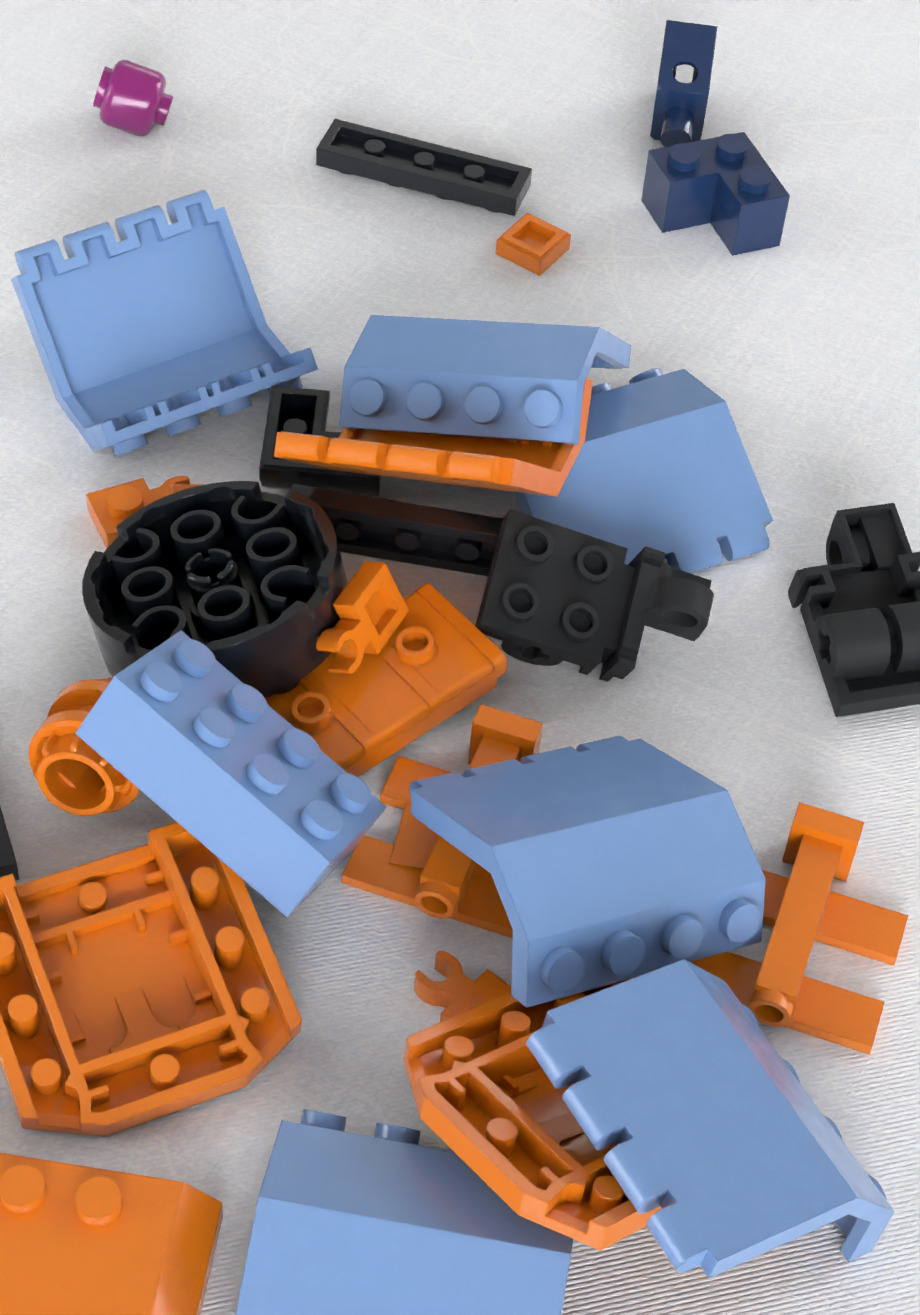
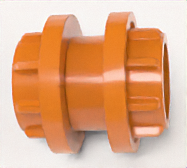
M112 677L99 680H82L65 687L55 699L47 719L39 726L29 746L30 766L34 777L37 778L41 791L48 801L52 802L55 806L75 815L91 816L121 810L132 803L140 789L75 734L113 679Z

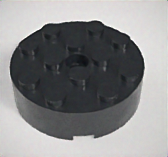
M228 481L196 486L170 494L148 504L116 526L119 537L110 544L104 553L94 551L85 569L82 582L84 605L104 662L112 677L182 630L191 639L208 647L222 666L243 684L258 690L264 698L273 694L291 691L300 683L301 679L315 670L330 655L331 652L318 651L316 643L323 631L335 627L340 620L333 603L348 584L333 524L322 508L310 498L292 489L285 496L261 492L259 482Z

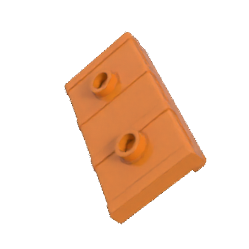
M430 583L424 584L404 599L409 609L405 618L379 654L364 653L362 662L355 672L351 674L329 672L327 668L337 655V652H331L315 670L301 679L294 689L265 698L267 704L293 727L309 734L317 742L319 749L349 774L359 777L496 688L497 678L507 672V658L505 654Z

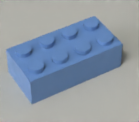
M182 630L116 674L75 733L286 917L345 861L387 808L372 795L371 790L364 781L343 770L319 749L317 742L309 734L293 727L267 704L266 699L258 690L243 684L215 659L214 654L208 647L191 639Z

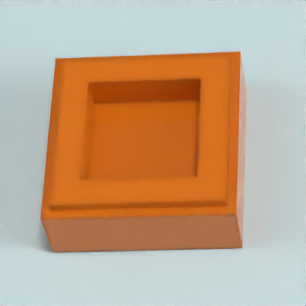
M526 213L497 239L496 254L540 276L569 250L571 234Z

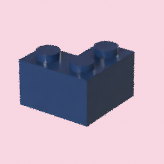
M745 132L724 134L719 137L689 143H678L673 146L648 151L641 201L662 233L710 223L732 256L780 246L790 195Z

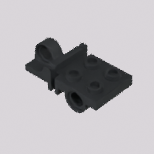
M895 503L837 510L826 542L827 565L796 570L788 589V597L792 608H797L802 604L800 611L835 717L920 704V571H918L920 567V552L912 553Z
M510 509L503 517L475 626L484 635L502 640V650L520 661L535 665L553 666L560 664L564 660L579 665V673L588 675L600 663H603L600 680L609 682L613 677L623 680L635 669L644 626L691 641H695L700 637L708 625L714 593L710 589L712 580L671 567L664 560L665 552L647 546L626 565L624 562L628 548Z

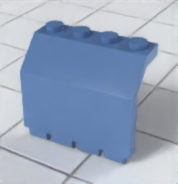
M205 190L166 203L171 225H168L164 211L159 205L116 218L115 226L120 242L116 241L113 230L108 222L63 236V244L69 258L64 260L59 244L55 239L15 252L16 262L21 275L15 276L11 281L57 402L93 451L111 446L115 456L148 445L145 436L147 432L165 427L168 436L178 434L201 425L197 415L199 413L216 407L219 416L222 417L252 406L250 394L268 389L270 395L271 386L301 388L303 384L300 376L318 370L311 347L290 353L268 327L225 207L214 210L211 199Z
M371 315L344 367L339 427L353 430L367 429L396 433H425L454 437H483L512 441H541L578 445L584 382L590 368H629L631 345L600 327Z
M660 368L647 370L630 379V384L612 389L610 383L592 386L585 442L558 496L514 492L523 514L628 548L624 562L626 565L647 546L665 552L664 560L666 559L671 567L691 574L720 565L723 560L722 553L726 560L733 561L767 550L769 548V537L765 527L774 521L726 401L685 369L663 374Z
M615 736L579 744L576 749L565 747L522 757L520 762L511 759L466 769L463 772V776L458 772H452L412 781L410 784L411 815L491 873L513 929L511 996L526 1008L638 977L683 959L691 962L762 941L766 878L728 790L642 739L629 741L622 736Z
M685 959L547 1011L542 1028L535 1031L526 1042L527 1047L555 1088L559 1089L573 1084L564 1092L562 1099L595 1149L602 1150L618 1143L617 1146L613 1147L605 1155L603 1160L637 1212L643 1214L661 1206L662 1209L653 1214L646 1225L678 1273H684L697 1266H701L709 1278L714 1277L835 1221L846 1236L840 1251L846 1260L850 1262L873 1250L895 1212L887 1202L881 1185L875 1178L865 1172L845 1145L835 1123L822 1114L800 1084L799 1077L793 1066L780 1057L760 1030L753 1012L746 1005L741 1004L724 980Z
M303 1109L300 1123L281 1120L257 1200L235 1315H561L573 1239L519 1216L450 1147H448V1150L420 1146L418 1145L420 1130L383 1123H376L374 1137L344 1132L347 1117Z

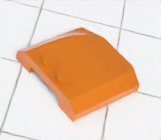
M178 822L149 830L147 845L17 885L13 874L0 877V1066L23 1129L95 1136H109L245 1088L301 1032L302 1018L243 879Z
M630 979L528 1008L512 997L510 991L408 1036L403 1061L420 1119L519 1216L601 1251L646 1227L649 1218L662 1209L660 1206L643 1214L637 1212L603 1160L605 1155L613 1147L617 1146L618 1143L602 1150L595 1149L562 1099L564 1092L573 1084L559 1089L555 1088L526 1045L528 1038L535 1031L542 1028L547 1011Z
M0 1153V1315H200L223 1219L222 1202L181 1181Z

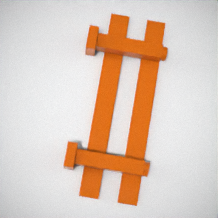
M480 704L472 722L468 758L469 769L511 759L520 762L522 757L538 754L543 723ZM398 756L381 791L380 801L383 804L404 810L406 803L411 804L409 788L412 781L452 772ZM799 802L782 862L793 865L790 878L762 870L766 878L763 924L774 927L763 962L734 953L723 952L691 961L690 963L724 980L741 1004L746 1005L753 1012L758 1022L772 1027L783 1026L870 1055L885 1002L805 977V969L814 940L894 966L908 915L830 891L833 878L847 881L865 822ZM364 835L354 848L343 871L341 883L417 907L435 918H451L513 939V929L493 879L473 877L472 874L477 863L441 836H438L424 869L389 864L394 844Z

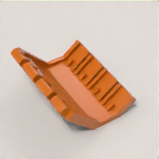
M586 378L584 382L578 445L344 428L339 438L283 431L277 432L274 457L336 471L557 497L585 442L593 380Z

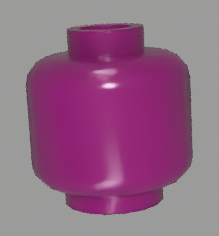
M121 60L115 64L113 69L105 66L93 106L100 108V119L106 125L143 137L151 131L154 123L164 126L173 96L164 93L166 80L162 73L128 60Z

